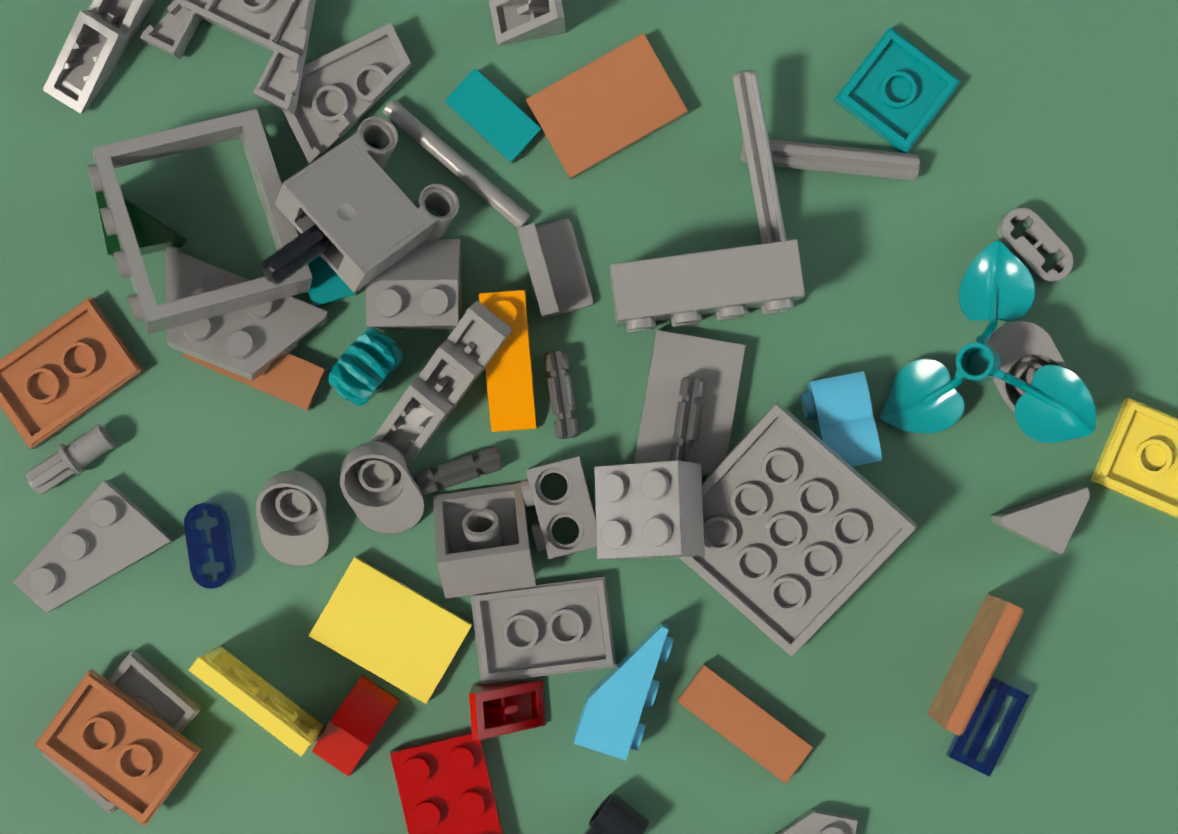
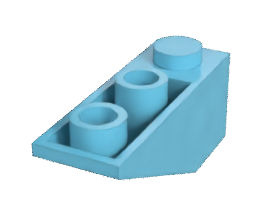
M660 622L616 667L588 692L574 734L573 744L625 761L630 749L638 751L645 730V724L639 723V719L644 705L648 707L653 706L660 681L654 680L653 676L658 662L666 664L674 638L667 636L669 630L667 624Z

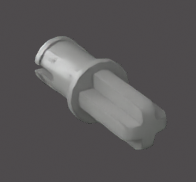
M97 424L92 430L70 444H60L58 452L26 473L28 484L38 494H44L74 473L81 475L84 472L83 467L108 450L115 448V443L107 430L101 424Z

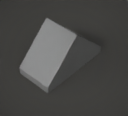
M561 0L489 1L497 45H507L566 33Z
M1075 486L990 516L994 525L1049 552L1063 554L1091 496L1088 487Z

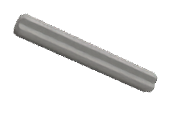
M755 70L740 71L733 74L732 79L762 244L787 241L758 75Z
M769 139L773 166L909 181L916 180L919 174L920 159L916 154ZM743 140L740 157L743 163L748 164Z

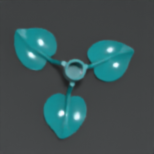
M994 241L975 257L960 284L959 303L964 315L968 319L977 322L989 319V324L983 333L977 336L976 342L963 346L956 357L958 370L955 372V379L951 381V374L948 368L938 361L930 359L915 360L903 367L892 383L886 404L880 414V418L884 422L903 431L920 434L942 432L954 426L965 411L964 398L955 388L959 387L965 378L977 382H987L996 377L1026 392L1016 402L1015 417L1020 429L1036 441L1060 443L1091 436L1095 432L1097 425L1096 406L1086 384L1073 371L1058 365H1045L1035 372L1030 385L1001 370V359L998 352L992 347L987 346V341L997 328L998 319L1005 322L1021 319L1032 307L1036 295L1035 282L1029 269L1000 241Z

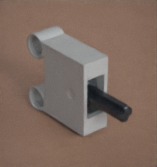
M371 116L360 123L354 135L283 182L275 205L301 234L263 260L260 268L264 273V277L269 282L278 285L318 256H321L346 285L356 293L425 241L440 239L446 233L458 212V197L447 186L431 184L421 191L415 204H413L383 170L398 141L397 130L387 119ZM366 142L375 144L379 149L371 147ZM427 209L436 211L440 217L432 215Z

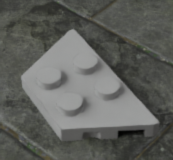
M167 247L164 253L166 303L250 281ZM289 296L167 329L166 340L170 348L253 381L268 370L275 359L284 357L298 346V341L317 326L319 328L323 327L329 319V314L326 310Z

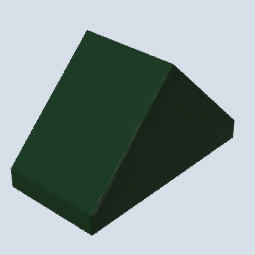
M102 191L96 193L107 254L114 257V252L120 251L121 247L116 234L107 235L100 212L101 208L108 207ZM123 197L141 255L164 251L167 247L174 249L184 245L187 239Z

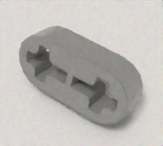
M1017 208L1008 212L1000 219L997 226L998 239L1029 269L1033 278L1039 282L1053 283L1068 276L1073 267V255L1068 246L1038 214L1031 209ZM1011 220L1017 223L1022 220L1027 221L1029 226L1025 229V233L1034 242L1033 244L1023 236L1016 239L1011 236L1010 233L1014 229L1013 224L1010 222ZM1038 247L1046 255L1056 253L1059 256L1055 263L1059 269L1058 272L1054 269L1045 272L1041 266L1044 264L1045 259L1036 250Z

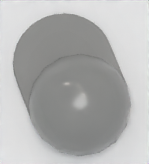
M1013 321L1004 324L991 335L987 342V346L995 349L1000 356V369L1030 385L1035 372L1042 366L1058 365L1067 368L1050 335L1039 325L1032 322ZM994 377L992 380L1001 397L1009 408L1015 412L1016 402L1026 392Z
M370 441L361 443L347 454L341 466L340 487L345 499L360 521L371 530L384 534L401 533L415 526L423 515L424 498L409 473L402 453L395 446L386 442Z
M295 470L279 472L266 481L256 501V517L262 544L272 557L285 564L294 566L313 564L324 556L329 546L330 538L326 517L327 497L322 484L314 476Z

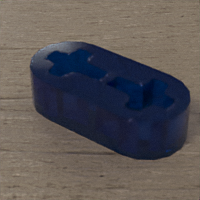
M215 503L195 505L187 512L184 518L190 571L198 585L208 589H215L227 584L235 573L236 563L230 522L227 512L220 505ZM203 510H207L208 516L216 517L218 521V526L210 529L212 543H207L205 529H197L196 520L203 518ZM208 548H213L215 562H223L224 571L217 573V580H213L211 573H204L202 565L210 561Z

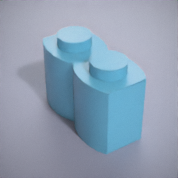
M864 371L806 383L807 392L801 393V404L805 419H813L816 435L852 467L882 461L880 442L873 418L871 399Z

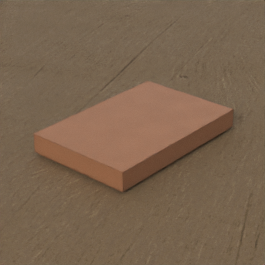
M644 33L526 99L527 105L540 128H542L544 135L570 180L688 113L687 108Z
M88 297L0 360V407L28 447L36 449L141 375L145 370L95 299Z
M986 595L927 713L929 717L946 730L958 736L963 734L1024 613L1022 608L992 595Z
M93 669L85 674L34 744L36 748L144 827L151 821L202 751L200 747Z

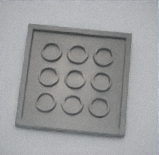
M777 401L702 483L705 556L679 558L792 657L916 529V523Z

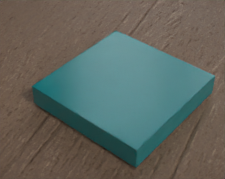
M889 27L833 101L900 153H907L961 83V80L893 28Z

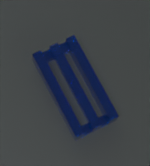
M991 676L963 734H960V736L955 734L946 755L990 777L1029 695ZM995 688L997 689V691L986 711V714L972 740V743L967 753L964 754L962 753V751L975 727V724L989 698L992 689ZM1009 695L1013 699L983 761L980 762L976 760L1006 696Z

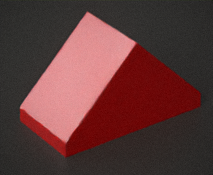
M362 675L329 721L311 752L347 776H350L400 699Z
M543 680L474 684L469 692L472 740H484L546 725Z

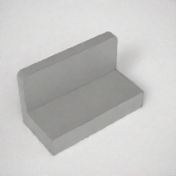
M563 219L539 227H535L534 223L518 227L517 232L542 319L591 306L593 304V297L571 221Z

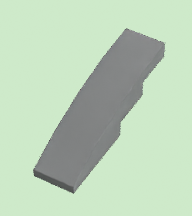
M93 0L88 10L79 12L43 91L80 114L85 113L134 39L155 0Z
M476 301L472 304L448 339L438 347L420 375L406 389L371 441L386 442L395 446L402 453L409 467L479 377L513 329L480 302Z

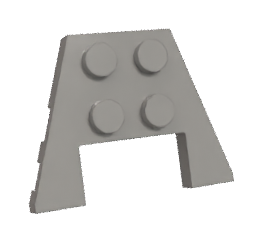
M174 0L167 7L169 13L155 27L150 24L142 32L140 38L147 44L181 60L202 19H205L273 52L253 94L259 99L293 115L297 108L316 0Z

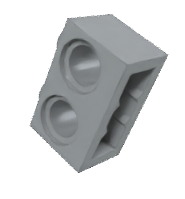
M580 456L527 469L528 479L521 480L520 484L526 507L535 505L539 523L533 524L531 527L537 550L546 549L548 559L597 547L596 518ZM549 473L561 474L567 481V492L559 499H550L542 492L541 482ZM562 517L573 519L579 527V534L576 539L568 543L558 541L552 532L554 522Z

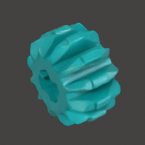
M375 328L368 329L362 335H359L356 341L340 356L338 362L332 367L328 382L336 389L335 392L345 400H349L356 406L367 404L399 368L400 363L403 361L404 352L387 334H383Z

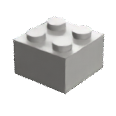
M676 460L594 467L597 559L635 560L705 556L701 464Z

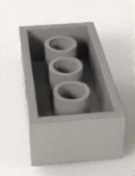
M797 239L611 264L609 271L616 327L626 326L627 333L654 330V327H656L655 322L671 320L672 327L699 324V321L702 320L701 315L716 314L717 321L740 319L748 314L747 309L760 307L762 315L789 312V309L794 308V303L805 296Z

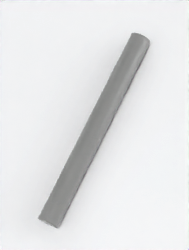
M395 99L387 104L383 114L516 228L522 227L531 217L527 212Z

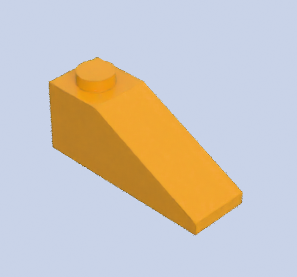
M525 290L479 293V302L513 329L485 367L491 432L537 429L527 294Z

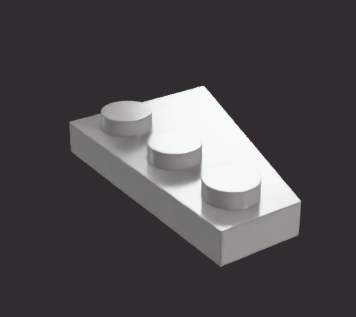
M391 22L304 65L297 108L293 115L284 110L283 112L309 164L322 157L413 67Z
M103 481L16 578L13 584L48 613L175 540L111 482Z

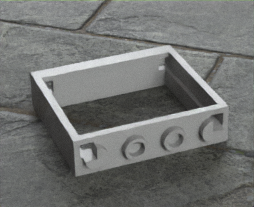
M257 109L92 148L94 164L87 166L94 193L102 191L104 193L108 207L100 209L103 223L108 236L117 235L121 247L120 251L114 252L117 268L121 279L129 277L131 279L135 294L127 296L135 322L144 321L148 335L310 290L312 275L307 264L278 285L269 282L265 277L157 305L114 168L240 138L278 251L299 235L294 225L275 205L282 184Z

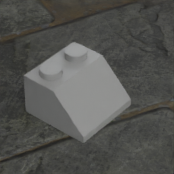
M461 239L425 241L366 285V327L377 330L455 329L462 318Z
M520 483L433 495L436 561L445 599L536 586L527 510Z

